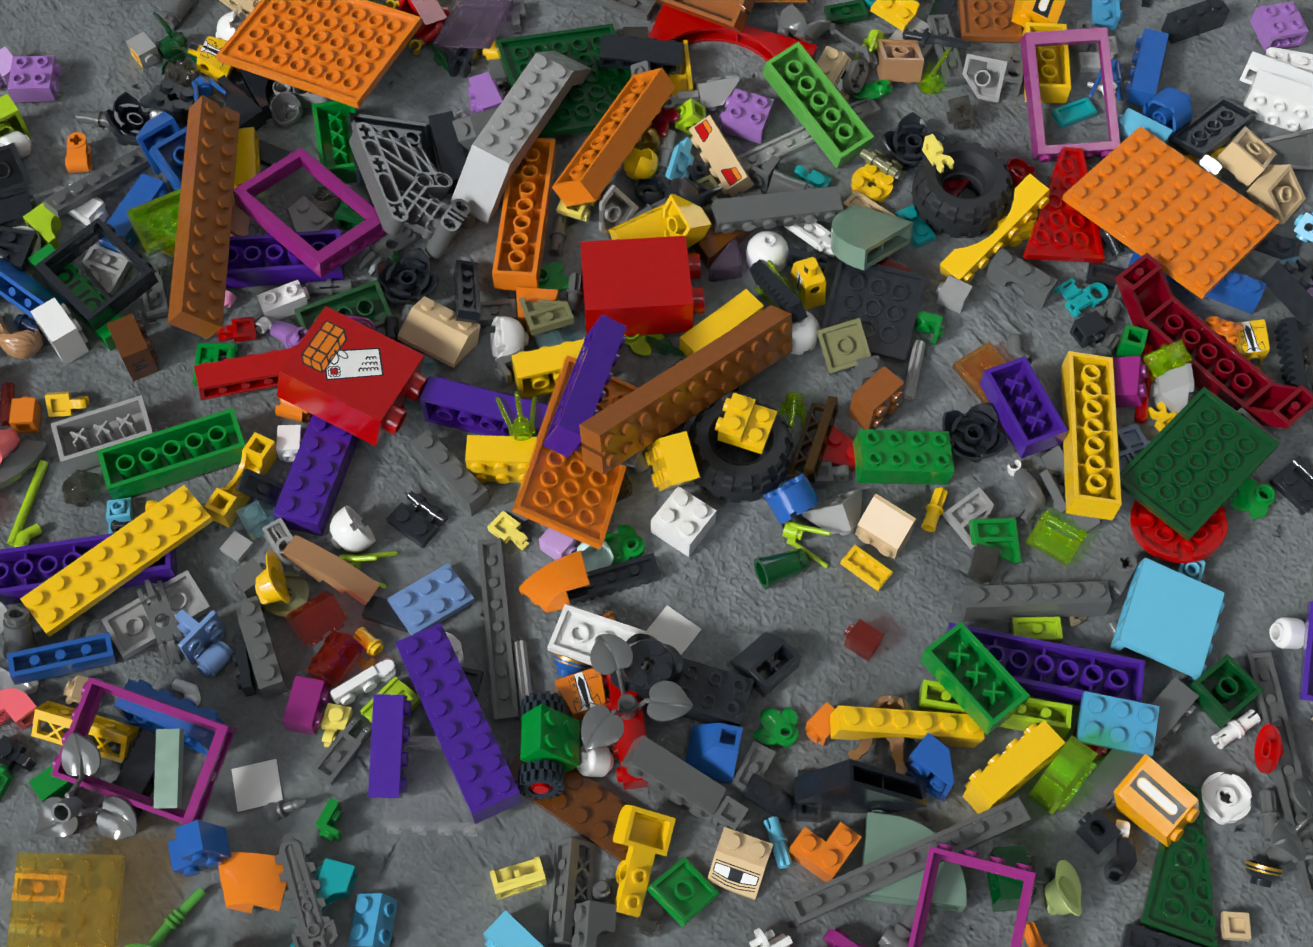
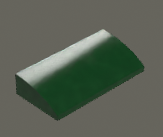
M378 279L294 309L300 327H303L302 332L305 328L307 330L310 329L326 306L343 315L368 318L374 323L375 327L384 325V319L392 316Z

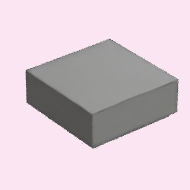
M234 531L220 547V550L240 564L254 547V543Z

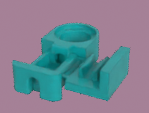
M1073 278L1060 284L1054 290L1055 293L1060 292L1065 300H1067L1065 307L1074 318H1078L1081 314L1080 311L1091 306L1093 309L1102 304L1108 296V289L1102 283H1093L1082 291L1081 288L1078 289L1076 287V282ZM1094 289L1099 290L1102 293V298L1094 297L1091 291Z

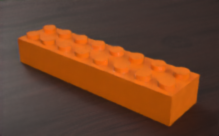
M663 68L634 74L556 180L552 188L566 206L596 202L601 197L604 188L611 183L613 175L621 169V164L625 158L632 153V148L641 140L642 134L651 126V121L661 112V107L670 99V94L675 89V85Z
M537 138L508 181L504 194L492 270L494 289L516 290V287H539L557 159L555 139Z

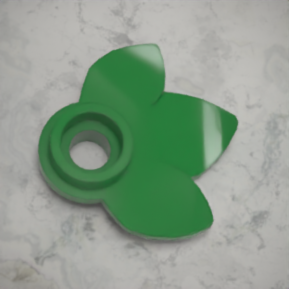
M889 80L864 83L861 92L853 94V97L858 100L867 98L877 99L889 95L893 91V86Z
M552 262L546 264L544 268L541 267L540 278L543 279L539 280L538 288L558 290L560 298V291L568 289L569 277L561 273L563 263Z
M1248 478L1237 490L1239 493L1232 498L1230 506L1237 511H1249L1252 519H1260L1267 514L1268 506L1274 502L1275 492L1271 486L1266 484L1258 485L1254 480Z
M619 525L617 533L607 534L604 538L614 556L611 565L630 560L631 558L641 557L645 551L644 540L636 535L635 529L630 525Z
M790 707L785 708L781 713L772 708L761 710L760 720L763 727L753 733V738L765 746L775 744L783 747L793 746L799 738V732L796 727L798 723L797 713ZM785 732H790L787 736L782 735Z

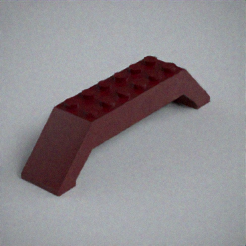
M1145 253L1116 277V283L1133 326L1147 329L1146 343L1152 345L1159 354L1169 356L1171 365L1175 368L1191 363L1194 385L1200 390L1205 387L1236 411L1240 408L1245 409L1262 426L1288 429L1313 408V393L1303 385L1295 387L1274 383L1176 299L1162 271L1163 266L1148 253Z

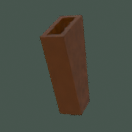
M710 215L708 218L712 225L704 238L692 245V248L696 253H699L700 259L709 270L754 230H735L728 234L722 232L715 233Z

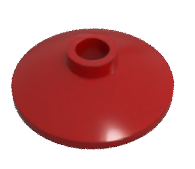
M1268 723L1260 729L1257 735L1254 757L1257 769L1263 774H1269L1277 766L1279 758L1283 756L1284 746L1281 743L1278 728L1274 724Z

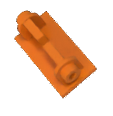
M1211 316L1203 321L1231 346L1240 343L1238 332L1244 329L1243 326L1232 321H1226L1218 316Z

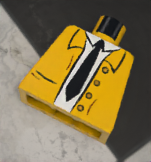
M212 36L207 37L203 46L192 41L188 53L198 57L196 69L210 78H214L217 82L223 75L229 79L234 67L219 62L216 57L227 41Z
M811 257L795 262L789 278L804 309L808 310L824 305L826 280L816 258Z
M1265 319L1235 323L1243 326L1244 329L1238 332L1240 343L1232 347L1261 370V361L1265 359L1270 350Z

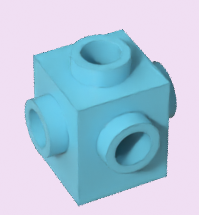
M1306 212L1305 215L1300 214L1294 222L1296 226L1294 231L1298 233L1296 237L1306 243L1309 240L1313 242V230L1308 229L1309 223L1313 225V212Z

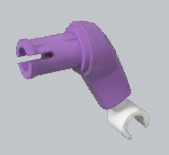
M261 317L255 323L257 325V332L264 334L269 329L271 336L282 341L286 349L297 346L308 332L306 328L302 332L303 327L298 328L296 325L275 320L272 324L267 317Z

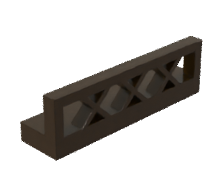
M828 396L826 405L811 403L788 471L789 479L802 474L795 472L797 467L806 464L804 474L809 482L815 483L838 414L837 397ZM815 411L823 412L821 419L817 420L814 417ZM818 428L815 437L811 438L808 432ZM811 445L809 455L805 456L802 453V449Z

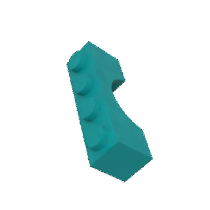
M325 858L323 865H319L315 880H319L321 889L317 891L318 898H324L326 903L322 914L333 902L351 896L359 873L355 866Z

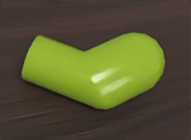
M36 523L20 531L16 536L13 547L27 546L31 539L42 534L39 525Z

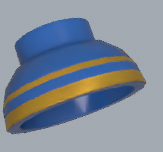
M554 653V663L558 667L556 673L566 677L582 672L587 666L586 663Z

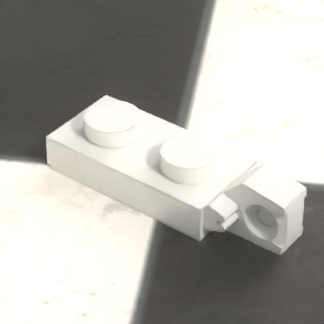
M817 222L813 224L797 223L786 227L815 249H818V251H823L832 258L835 256L830 247L831 232Z

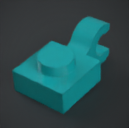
M800 165L794 170L795 175L793 177L806 181V184L814 185L813 189L829 187L832 178L815 170L810 174L806 168Z

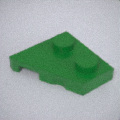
M1016 518L972 519L969 521L972 545L1012 564L1021 563Z

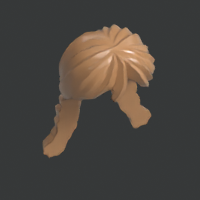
M0 315V346L8 355L18 359H27L40 352L43 338L38 329L35 328L36 333L29 330L12 333L4 323L3 316Z
M883 695L871 707L911 710L910 705L905 699L897 697V695ZM885 737L890 742V753L896 767V773L904 775L908 772L907 767L904 765L902 753L905 737ZM879 738L862 739L859 742L858 748L848 752L849 758L858 761L859 758L869 752L872 744Z

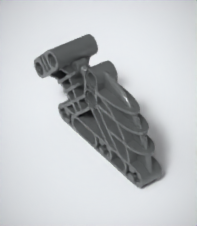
M365 122L357 123L349 139V144L384 231L395 236L401 233L404 226L413 229L414 232L421 234L428 241L425 246L427 255L435 259L441 258L471 210L469 203L463 199H455L451 205L441 202L452 186V179L449 175L438 171L421 147L416 146L413 148L407 138L400 137L397 139L388 130H383L382 133L375 132L373 127ZM398 188L405 192L402 197ZM409 219L413 223V225L407 223L406 221Z

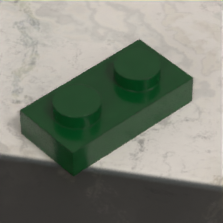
M863 0L824 6L826 19L836 25L868 19V12Z

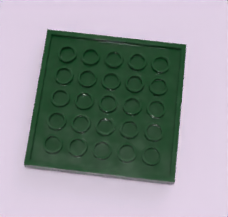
M613 24L498 39L495 41V47L510 90L537 52L557 51L591 68V72L581 86L574 85L571 87L537 138H550L593 131L632 77L630 70L599 67L601 35L614 34L617 36Z

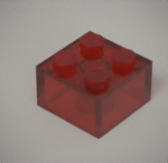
M326 590L284 616L297 639L305 646L308 644L313 646L323 640L322 635L330 630L332 633L338 631L344 626L343 622L348 620L334 595Z

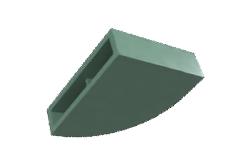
M854 204L834 217L831 227L830 247L834 255L841 261L855 268L866 270L911 243L913 222Z
M882 810L867 812L864 821L861 866L935 833L918 822L900 816L887 815V812ZM942 861L939 865L930 909L963 912L966 908L967 898L961 867L956 863ZM924 870L864 896L860 900L917 907Z

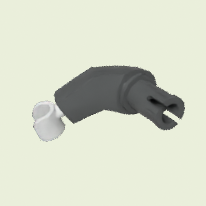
M1015 460L1017 468L1013 469L1008 464L1007 471L1011 476H1014L1015 481L1024 493L1026 501L1023 508L1016 515V519L1022 524L1029 525L1038 510L1044 509L1046 499L1036 479L1026 468H1021L1019 460Z

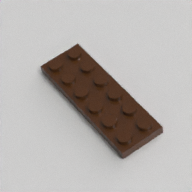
M521 752L509 767L517 787L519 767L523 763L527 764L520 760ZM574 768L564 774V790L562 794H558V797L551 796V799L548 800L546 797L543 800H538V797L530 799V796L525 797L591 843L596 844L597 847L619 862L626 859L629 846L613 842V836L619 813L625 805L629 804L589 777L583 776L577 769Z

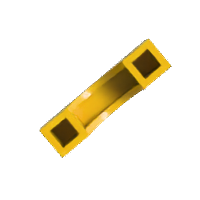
M254 432L242 450L241 463L233 479L225 487L216 488L204 506L213 521L228 528L232 526L251 498L235 491L244 469L248 468L265 476L278 457L275 441Z

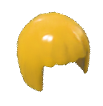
M632 148V153L623 161L627 176L635 181L653 177L658 167L657 155L649 148H644L643 150Z

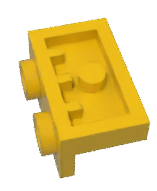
M876 0L871 6L870 11L901 31H904L915 19L920 4L915 0Z

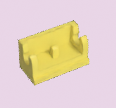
M539 856L503 869L489 871L497 900L547 885Z

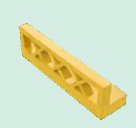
M46 701L35 709L31 736L63 745L62 738L64 733L62 729L65 727L70 728L72 723L71 717L75 708ZM96 715L89 735L94 736L100 744L96 747L99 749L102 758L122 763L127 758L129 743L138 736L139 727ZM41 722H48L54 731L51 733L41 731ZM112 741L121 744L120 754L112 752L108 743Z

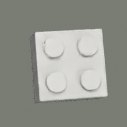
M54 297L30 311L42 333L65 365L89 352L85 345L88 340L81 331L82 328L76 319L70 316L71 313L64 303L60 305Z
M678 486L651 519V533L689 557L716 523L717 510Z

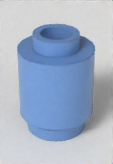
M218 641L216 644L213 643L196 660L198 663L196 668L205 677L209 675L215 677L231 660L230 657L233 651L222 641Z

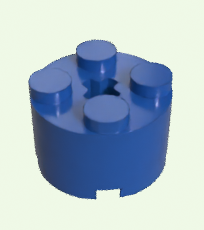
M1165 87L1143 106V115L1172 129V134H1174L1192 119L1191 97L1187 93H1182L1175 88Z
M804 473L786 481L779 488L773 489L764 495L779 524L791 520V517L800 515L820 502Z

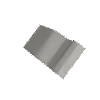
M279 518L264 526L262 530L280 561L284 565H293L295 572L303 580L306 579V572L281 554L293 538L283 520Z

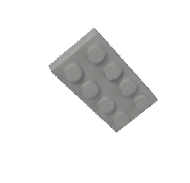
M188 570L163 583L174 616L182 609L196 620L212 610ZM156 587L154 591L157 595V598L160 599L161 595L159 593L158 587ZM148 593L144 594L147 603H150ZM139 598L101 619L124 660L157 642ZM165 614L159 615L156 618V625L158 627H166L170 622L169 616Z

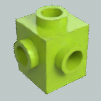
M690 98L676 108L680 114V119L675 121L674 125L678 130L690 135L689 129L706 118L705 106Z

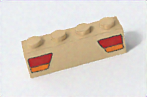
M710 115L689 129L693 135L690 138L697 149L701 148V158L706 164L710 163L711 168H709V171L715 179L719 178L721 183L718 185L722 187V192L725 195L729 193L733 198L738 192L741 191L743 193L754 186L730 144Z

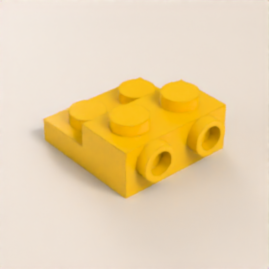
M733 393L731 399L726 398L723 411L726 413L724 418L719 417L716 423L715 430L718 431V440L762 454L776 419L777 411L756 405V399Z

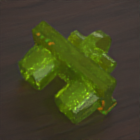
M1182 339L1170 345L1163 344L1161 349L1144 356V361L1154 377H1159L1164 372L1175 367H1182L1192 360Z

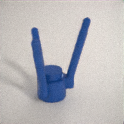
M1111 59L1113 81L1118 86L1116 88L1117 100L1121 101L1120 60ZM1101 68L1089 93L1090 98L1093 97L1102 79Z
M199 76L195 81L191 82L195 102L199 99V95L208 98L213 92V86L224 95L227 94V91L217 84L214 78L209 79L206 76Z

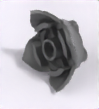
M793 4L784 8L781 14L778 10L774 12L778 25L777 34L814 44L829 29L831 24L830 20H813L809 23L802 11Z

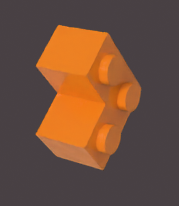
M842 822L838 824L827 841H824L804 827L790 846L789 854L792 859L824 882H828L836 878L859 845L862 836Z

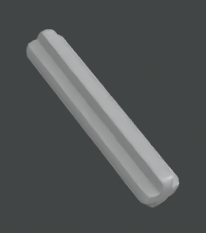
M915 340L903 391L905 399L913 400L915 398L926 345L924 341Z
M524 640L513 643L520 707L524 696H529V693L532 692L527 645Z

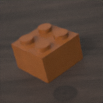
M883 366L853 393L848 416L863 429L871 430L874 427H880L889 413L892 415L899 409V401L903 396L904 382Z

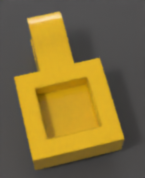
M70 391L45 394L48 417L71 416L73 409H83L90 405L89 396L71 398Z

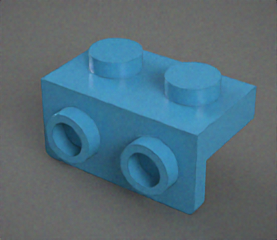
M383 893L358 894L348 947H390L394 919L397 912V899Z

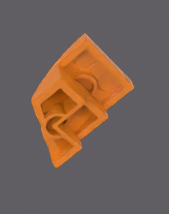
M581 551L563 556L536 571L519 586L520 594L528 596L532 603L539 605L546 613L561 610L565 604L570 606L567 591L590 585Z
M231 852V857L222 861L218 868L226 908L252 914L254 906L276 911L280 910L287 882L280 881L279 874L284 872L282 864L276 865L275 856L259 853Z

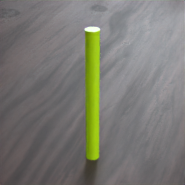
M44 460L39 461L8 538L7 544L10 546L14 545L17 534L23 530L49 465Z

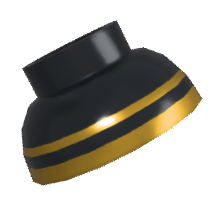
M1245 860L1246 871L1251 876L1250 883L1271 888L1272 881L1278 880L1284 870L1270 864Z

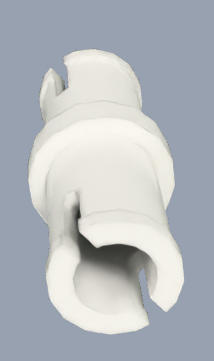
M1249 709L1238 719L1230 720L1225 728L1211 736L1213 743L1217 744L1219 742L1220 744L1217 747L1223 749L1224 746L1234 739L1242 738L1247 730L1261 722L1259 715L1255 714L1253 716L1252 714L1255 711Z

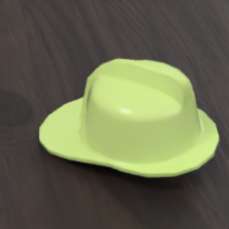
M1060 860L1056 866L1055 878L1044 888L1048 913L1050 915L1073 913L1075 916H1080L1082 908L1079 877L1069 862Z

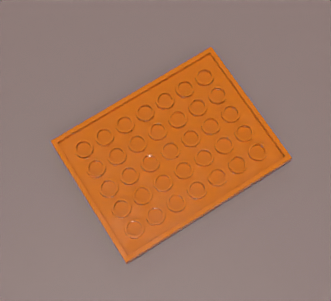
M261 0L217 53L216 57L221 63L359 109L423 23L422 18L368 0Z
M1141 126L1064 193L1062 198L1068 205L1140 256H1143L1145 253L1151 255L1163 266L1162 271L1201 299L1212 291L1280 222Z

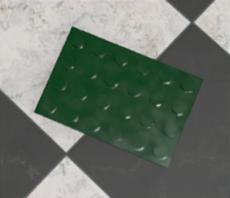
M1203 387L1120 472L1121 489L1189 541L1278 448L1280 443Z

